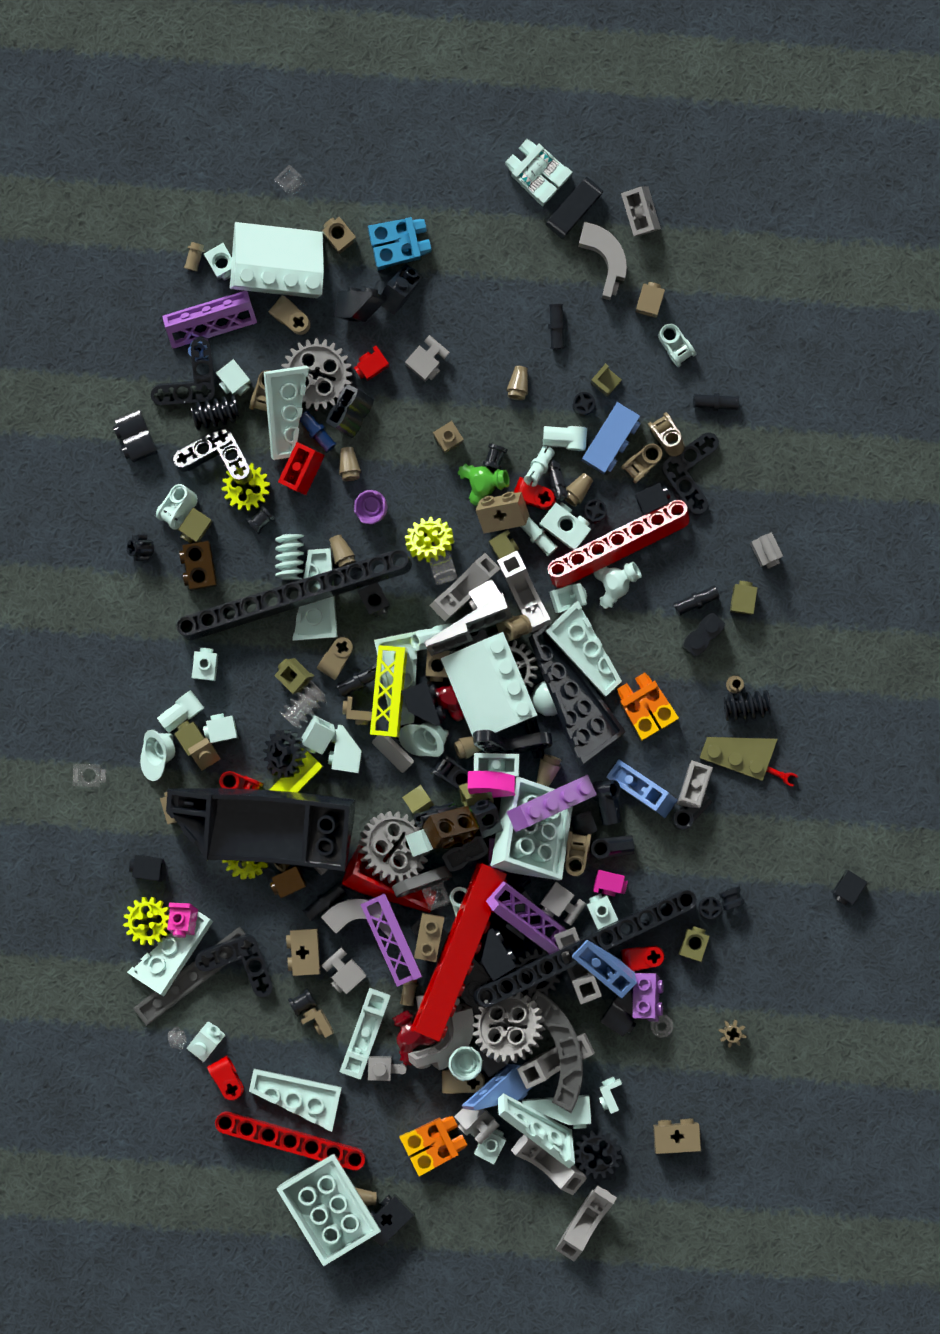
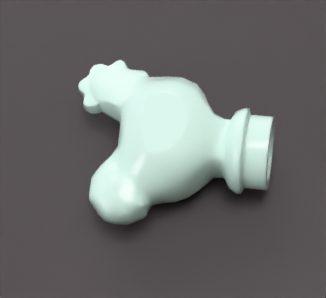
M634 562L626 563L623 570L607 568L606 566L594 572L595 578L603 582L606 591L605 595L600 597V605L605 609L608 607L612 608L617 599L628 592L629 582H636L637 579L641 578V572Z

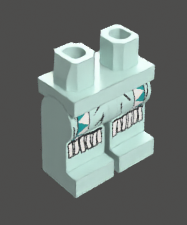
M526 139L519 147V150L527 157L521 162L515 155H512L505 162V165L512 172L511 177L539 204L544 206L570 178L572 171L563 166L540 144L536 146L533 142Z

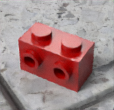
M297 442L278 483L307 495L325 455Z

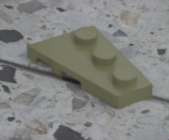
M707 737L699 758L763 781L777 739Z

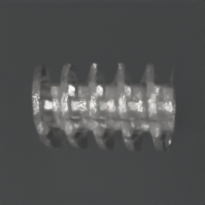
M309 680L311 688L303 686L305 694L297 692L296 695L299 700L291 698L292 707L284 705L286 713L280 712L298 729L302 728L300 720L305 723L308 722L306 714L314 716L312 708L321 709L319 701L324 704L327 703L325 694L311 680Z

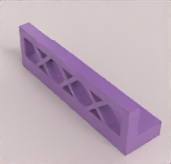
M248 291L235 293L162 316L172 349L190 344L193 339L199 336L210 338L257 323ZM249 310L250 318L243 320L236 318L240 312ZM220 318L229 320L224 326L215 324ZM203 324L208 326L204 332L194 331L197 325ZM178 331L186 332L184 338L174 340L172 333Z
M503 881L486 900L490 908L548 953L558 950L554 935L565 931L564 926ZM505 890L510 892V900L502 902L498 900ZM524 903L525 912L516 913L515 905ZM540 915V923L530 924V916ZM555 926L557 928L550 937H547L545 935V927Z
M385 893L360 904L397 987L422 977ZM379 902L382 908L380 918L371 916L367 906ZM383 914L385 915L387 921L381 920ZM372 919L378 921L376 927H375V925H374ZM380 922L389 925L391 928L388 939L379 936L377 932ZM392 935H394L396 942L391 940ZM381 939L384 940V941H387V944H386L385 947H384V945H383ZM389 943L399 946L401 952L398 959L388 956L386 951ZM402 955L405 962L400 961ZM390 960L396 962L395 967H393ZM399 963L408 966L411 973L410 976L401 980L398 979L396 974Z

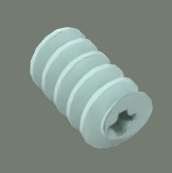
M285 534L275 539L276 542L282 544L275 548L276 551L282 553L275 556L276 560L282 562L275 565L276 569L281 570V572L275 574L276 578L282 580H302V578L297 577V574L303 573V570L297 568V566L303 564L304 561L297 559V557L304 555V552L297 550V548L304 546V543L297 541V539L304 537V535Z

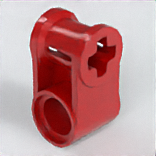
M519 477L514 493L522 492L526 505H532L542 510L552 508L556 501L552 490L538 484L532 487L533 481L529 486L524 482V478ZM548 494L550 502L546 501L545 504H542L540 497Z
M232 771L223 773L219 780L222 788H228L224 785L223 779L226 775H233L236 779V784L234 787H231L232 789H250L251 785H253L252 789L259 790L264 784Z
M658 946L620 950L622 962L632 971L657 967L664 960V952ZM653 950L656 954H660L661 956L657 958V962H653L652 959H648V956L651 955V951Z
M228 1056L207 1066L211 1077L226 1099L235 1100L243 1094V1083ZM229 1084H231L232 1086L236 1085L238 1087V1089L235 1091L236 1095L234 1093L229 1094Z

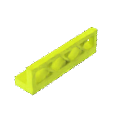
M378 646L370 735L400 737L403 705L401 690H404L408 649L405 647ZM383 650L396 652L395 661L389 666L383 661ZM388 671L393 676V683L385 688L380 681L381 676ZM381 687L384 691L379 694ZM391 688H392V696H391V694L388 692ZM386 693L391 699V705L383 711L378 702L379 698ZM378 709L381 712L379 716H377ZM389 710H390V718H389V717L387 716V714H386ZM383 715L389 721L388 732L376 731L377 720Z
M307 751L305 753L306 758H302L304 767H299L300 773L294 774V777L280 778L270 790L298 793L324 766Z

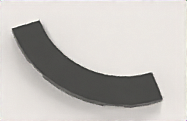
M536 990L531 1001L534 1000L538 1004L536 1008L542 1010L539 1016L545 1019L542 1023L554 1039L560 1060V1078L552 1103L572 1113L580 1094L583 1079V1060L580 1043L571 1022L564 1012L549 997Z

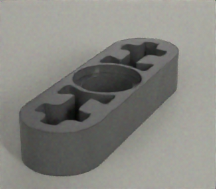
M442 866L402 880L393 885L392 889L396 898L440 884L450 879L453 875L447 866Z

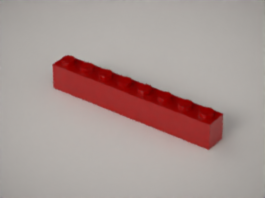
M477 864L410 1031L438 1042L441 1038L445 1037L448 1030L446 1024L449 1017L452 1018L456 1011V999L464 991V979L472 971L473 963L471 962L474 955H477L481 949V937L483 933L486 934L490 926V921L488 920L491 912L494 913L486 900L503 881L507 883L505 879L506 873L485 864Z

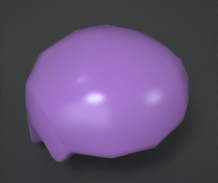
M366 490L356 498L354 513L362 523L375 524L385 517L388 509L387 501L380 492Z

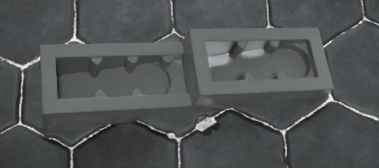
M503 593L425 641V646L430 655L433 656L473 641L471 633L513 618Z

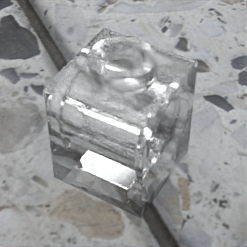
M450 553L446 554L445 557L439 555L438 561L434 558L430 560L429 564L436 586L458 579Z
M73 764V786L102 787V783H106V769H102L103 765ZM88 769L94 770L96 774L92 782L86 781L84 777Z

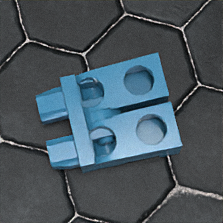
M412 217L368 226L377 271L413 260H420L422 255L432 251L429 239L417 242L416 234L427 232L424 219L412 220Z

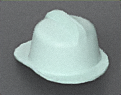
M430 722L421 725L410 724L400 729L399 741L401 746L413 755L438 757L443 754L446 737L449 732L448 730H443L440 725L436 726Z
M148 730L144 736L140 763L144 776L148 780L156 781L162 776L165 764L175 756V746L171 733L164 734Z

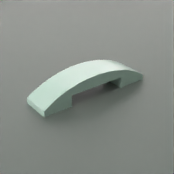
M369 988L340 1069L341 1073L361 1080L391 995Z

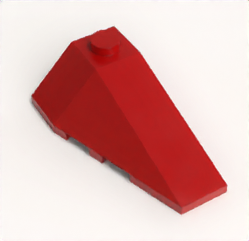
M358 845L347 865L342 881L343 885L373 897H378L385 893L390 902L431 912L436 892L431 887L396 898L392 886L396 884V880L394 879L389 884L387 877L380 881L379 873L372 876L374 869H365L369 864L368 861L361 862L365 854L358 853L364 846ZM376 845V850L383 853L382 848ZM388 853L383 858V862H386L389 857ZM393 859L394 864L397 867H400L399 861L397 862L395 859Z

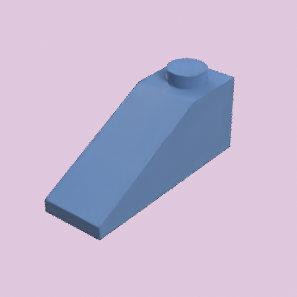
M619 759L606 777L609 780H617L620 788L664 818H666L678 801L669 792Z
M588 940L572 955V958L621 998L637 983L634 971L618 958Z
M507 1064L462 1105L463 1109L476 1111L497 1106L498 1098L503 1093L515 1100H521L526 1097L531 1088L526 1089L517 1070L520 1065Z

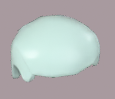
M542 681L535 686L532 692L533 705L540 714L555 716L558 714L546 682Z
M460 1047L450 1055L448 1067L456 1079L466 1081L478 1076L482 1070L483 1060L479 1052L472 1047Z

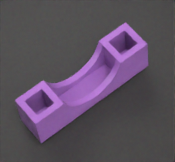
M585 775L517 806L506 813L515 832L597 794L588 775Z

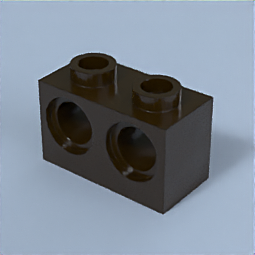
M204 541L182 545L183 551H179L181 564L186 566V573H183L185 586H189L190 590L217 586L210 542ZM195 549L200 550L202 553L198 561L190 559V553ZM198 571L205 573V580L202 583L194 581V574Z
M468 806L430 815L422 826L433 849L441 847L447 849L460 842L466 844L474 839V835L479 830Z
M299 866L272 877L273 882L270 883L275 896L279 894L280 898L307 886Z

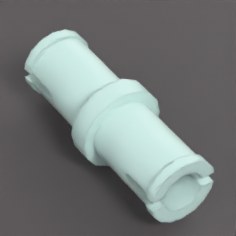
M543 446L537 458L532 460L531 468L524 477V482L530 486L533 480L532 487L536 486L542 474L547 472L548 464L555 454L551 447L546 451L547 446Z
M528 517L526 525L520 526L531 537L530 541L532 543L535 542L547 556H550L558 548L545 534L546 531L543 528L540 529L530 517Z

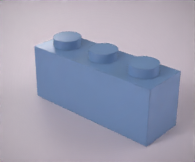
M617 402L581 461L602 474H605L607 470L611 472L617 463V460L614 459L618 451L623 453L629 443L626 438L630 433L635 434L641 423L638 422L640 416Z

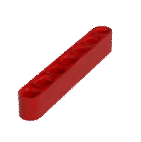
M680 500L672 501L552 561L548 566L552 584L558 588L566 587L686 527L690 521L686 504Z
M227 1111L219 1114L215 1120L216 1129L223 1134L319 1161L329 1157L327 1153L329 1148L336 1147L340 1152V1156L337 1159L343 1168L358 1170L365 1163L364 1152L356 1147ZM224 1116L229 1117L232 1121L231 1127H222L220 1119ZM243 1123H250L253 1126L251 1134L243 1133L241 1129ZM265 1129L274 1131L275 1138L273 1140H266L263 1137ZM287 1135H293L297 1143L294 1146H288L285 1144L284 1138ZM309 1141L316 1142L318 1150L314 1153L309 1152L306 1149V1143ZM353 1153L361 1156L362 1160L357 1165H353L349 1161V1156Z

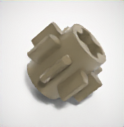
M735 1019L733 1024L730 1025L727 1021H724L726 1027L718 1030L724 1035L720 1038V1041L722 1042L727 1039L728 1047H731L732 1043L735 1042L740 1046V1038H746L741 1033L745 1026L737 1027V1020ZM732 1028H735V1031L738 1033V1035L733 1036V1038L730 1039V1036L727 1034V1031H731Z

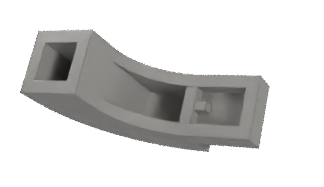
M584 222L578 247L595 251L605 260L608 274L602 298L610 300L611 295L616 296L619 283L615 282V280H625L627 267L625 254L618 240L609 231L600 226Z
M518 551L497 560L522 615H526L531 622L532 632L552 623Z
M484 553L429 606L446 621L471 599L468 592L489 581L500 570V567Z
M350 899L340 902L329 909L321 918L337 933L352 920L367 919L360 904L369 900ZM376 902L367 906L371 916L380 918L382 908L379 903ZM383 914V917H382L381 920L386 921V920H385L386 917H385V915ZM372 919L373 922L377 925L378 921ZM380 922L379 928L389 937L391 933L390 926ZM392 935V941H395L394 935Z
M575 927L554 935L559 949L579 940ZM563 952L561 956L564 964H568L570 955L567 952ZM580 963L567 969L580 1004L602 996L594 975Z
M466 1003L459 1004L453 1017L448 1019L446 1024L448 1030L445 1037L441 1038L432 1047L408 1053L409 1062L420 1069L428 1068L431 1064L438 1070L448 1067L449 1057L453 1051L460 1047H468L474 1031L472 1026L474 1024L472 1008Z
M586 1034L577 1036L582 1052V1060L593 1055L595 1052ZM556 1046L517 1068L526 1089L546 1081L550 1076L560 1071V1060Z
M525 1135L519 1138L511 1149L517 1157L537 1166L561 1190L571 1195H574L587 1179L575 1165L571 1168L566 1167Z
M599 1186L592 1190L567 1227L555 1250L575 1261L583 1252L593 1231L614 1204L617 1197Z

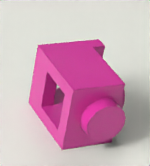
M598 870L593 892L598 893L600 888L603 889L602 894L615 896L616 892L625 894L628 881L624 880L625 876Z
M169 903L170 913L167 930L173 933L174 937L178 938L194 935L198 909L189 903Z

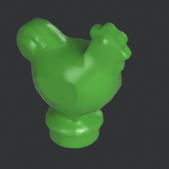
M464 464L459 467L458 475H460V478H467L470 481L472 491L469 499L473 505H478L479 500L492 494L496 487L500 490L509 487L510 479L506 470L497 469L493 473L485 466L474 467L473 465L468 466Z

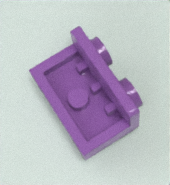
M635 973L637 983L633 986V1018L659 1022V1016L663 1014V1004L659 1002V994L663 993V980H660L656 973Z

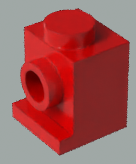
M377 346L373 347L374 353L370 354V352H367L358 359L360 362L354 367V370L361 379L365 377L369 381L389 367L388 361Z

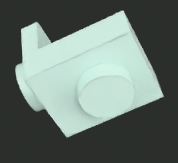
M581 583L570 584L549 592L555 613L568 610L576 601H579L581 606L587 604V593Z
M207 1022L187 1049L205 1062L224 1038L225 1034L217 1026Z
M614 1077L604 1080L602 1082L603 1086L599 1087L603 1097L599 1098L604 1111L609 1109L611 1114L619 1109L610 1089L622 1084L620 1078L615 1080Z

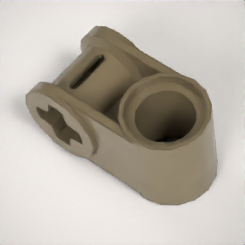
M284 295L268 311L275 319L298 335L306 334L310 330L311 323L308 317ZM295 321H302L304 323V326L297 327Z
M263 371L258 377L249 409L251 410L256 408L267 412V404L258 402H266L265 386L263 385L264 372L266 371Z
M667 412L657 421L647 424L656 440L660 442L669 455L678 456L683 453L685 444L681 433ZM671 441H677L675 444H669Z
M648 444L625 462L621 469H625L636 484L661 460L662 450L656 444ZM653 448L657 450L658 458L649 460L645 454L648 449Z
M512 615L513 618L495 624L498 633L503 632L508 642L521 637V635L531 633L532 625L526 615Z
M346 637L336 639L316 669L336 680L352 653V642ZM344 641H346V647L349 648V650L347 652L343 651L342 653H339V647L337 646L338 642L343 643Z
M569 831L565 868L572 876H579L585 870L591 834L584 836L573 834L572 831ZM577 859L581 862L582 867L580 869H573L570 866V862Z
M442 1070V1093H476L485 1085V1077L482 1073H479L476 1080L480 1081V1083L474 1088L473 1084L469 1083V1080H458L451 1074L450 1070Z

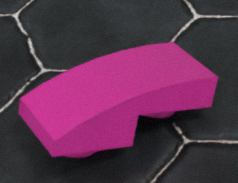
M468 771L469 794L491 792L493 798L515 796V776L495 771Z

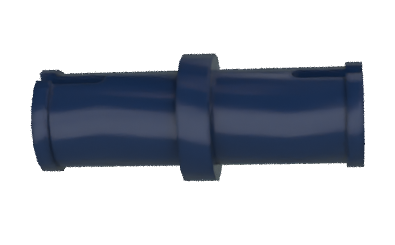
M308 410L301 415L299 421L310 433L311 439H315L326 453L331 451L337 443L326 433L325 427L322 424L320 425Z

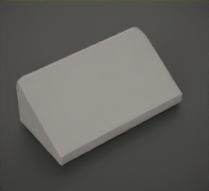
M377 735L372 741L373 745L402 773L414 763V760L391 737Z
M691 760L677 805L692 808L701 807L713 767Z

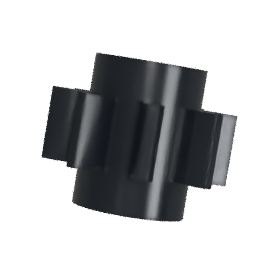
M147 534L132 535V540H129L127 543V553L129 556H134V561L149 560V556H152L154 553V543L152 540L147 539Z

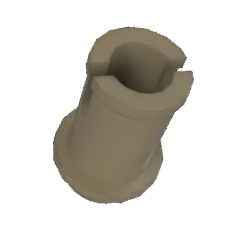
M191 242V245L187 247L189 252L184 268L198 272L202 252L205 253V250H203L204 245Z
M731 676L726 682V687L729 692L737 693L743 689L744 682L739 676ZM734 680L738 681L739 687L737 689L734 688L732 685V682Z
M417 979L403 984L400 1004L414 1006L416 987L419 986Z

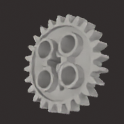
M315 338L312 345L307 339L305 347L298 343L299 350L296 351L291 348L293 356H285L289 363L281 365L284 369L305 366L303 359L306 356H312L315 362L309 367V372L315 373L316 369H318L321 375L336 378L335 381L323 377H318L317 380H314L313 375L308 374L306 378H308L309 384L306 387L305 395H303L302 404L306 403L307 410L310 409L311 405H314L316 411H318L319 405H323V408L327 410V403L329 402L335 406L334 399H338L345 385H352L347 378L352 377L353 373L346 371L352 366L351 364L344 363L348 356L341 357L343 349L340 348L335 351V343L328 347L326 339L322 345L319 344L317 338ZM329 361L336 364V369L333 372L324 370L325 364ZM322 383H328L331 386L330 391L326 394L318 391V387Z
M388 811L385 816L383 813H380L377 818L373 817L370 823L364 826L365 830L360 833V836L364 839L358 841V844L364 847L358 853L365 854L361 862L368 861L369 864L365 869L373 868L372 876L379 873L380 881L387 877L389 884L394 879L398 883L403 879L417 876L418 872L424 869L422 864L428 862L424 856L428 855L430 851L413 857L411 851L405 845V842H407L405 836L422 828L414 826V819L409 822L408 814L400 818V812H396L394 816L391 811ZM388 828L394 831L395 836L389 834ZM402 833H405L404 838L394 848L395 851L389 855L386 862H383V858L393 848V844L400 838ZM376 845L382 848L383 853L376 850ZM393 859L399 861L400 867L394 864Z
M519 992L516 996L513 995L490 1007H479L482 1014L474 1016L479 1020V1023H474L472 1026L478 1029V1031L473 1033V1036L479 1038L475 1043L481 1046L480 1051L483 1053L487 1052L486 1056L490 1059L494 1057V1060L498 1063L502 1059L505 1064H508L510 1058L514 1063H517V1056L525 1060V1052L532 1055L531 1047H539L535 1042L536 1039H543L539 1031L545 1030L540 1025L545 1019L539 1016L542 1010L536 1008L538 1004L534 1000L531 1001L528 995L523 998V994ZM503 1012L502 1017L499 1020H495L496 1014ZM524 1012V1017L517 1021V1015ZM501 1033L500 1039L497 1042H493L494 1036ZM522 1034V1039L515 1043V1037Z

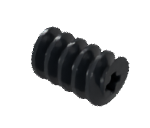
M231 395V402H228L226 397H223L222 404L217 399H214L213 406L210 405L208 400L205 401L203 408L199 402L196 403V409H193L191 406L197 431L201 430L202 423L206 429H209L210 422L215 427H218L219 420H221L223 425H227L229 418L234 424L236 423V417H239L234 395Z
M764 690L761 697L759 691H755L752 697L751 693L747 691L744 698L741 692H737L735 699L732 693H728L727 699L724 697L726 721H729L731 714H733L735 720H738L739 714H742L744 720L747 719L748 713H751L753 719H756L757 712L760 713L762 718H765L766 712H769L771 716L769 692Z

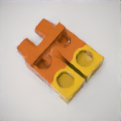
M646 673L635 678L640 687V690L635 693L632 692L628 683L617 689L621 699L620 704L641 741L659 731L649 711L652 713L660 729L679 719L656 681L652 682Z
M453 1116L443 1119L439 1117L399 1136L418 1176L458 1156V1152L468 1146L462 1134L451 1140L448 1132L458 1127ZM428 1146L427 1149H425V1150H423V1151H421V1152H419V1153L414 1154L415 1152H417V1151H419V1150H421V1149H423V1148H425V1147Z

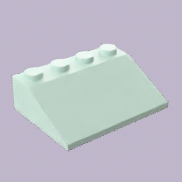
M235 222L230 289L318 298L322 295L324 274L322 232Z
M503 632L441 658L472 736L473 732L478 730H491L496 733L537 716Z
M518 776L515 777V796L501 797L499 818L503 830L497 832L495 836L491 861L492 867L510 873L562 880L572 807L515 832L506 813L555 789Z
M335 1154L280 1184L277 1188V1191L323 1266L381 1232Z

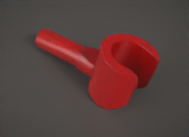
M769 766L766 772L783 779L784 784L794 786L788 782L790 775L798 778L795 773L780 772Z

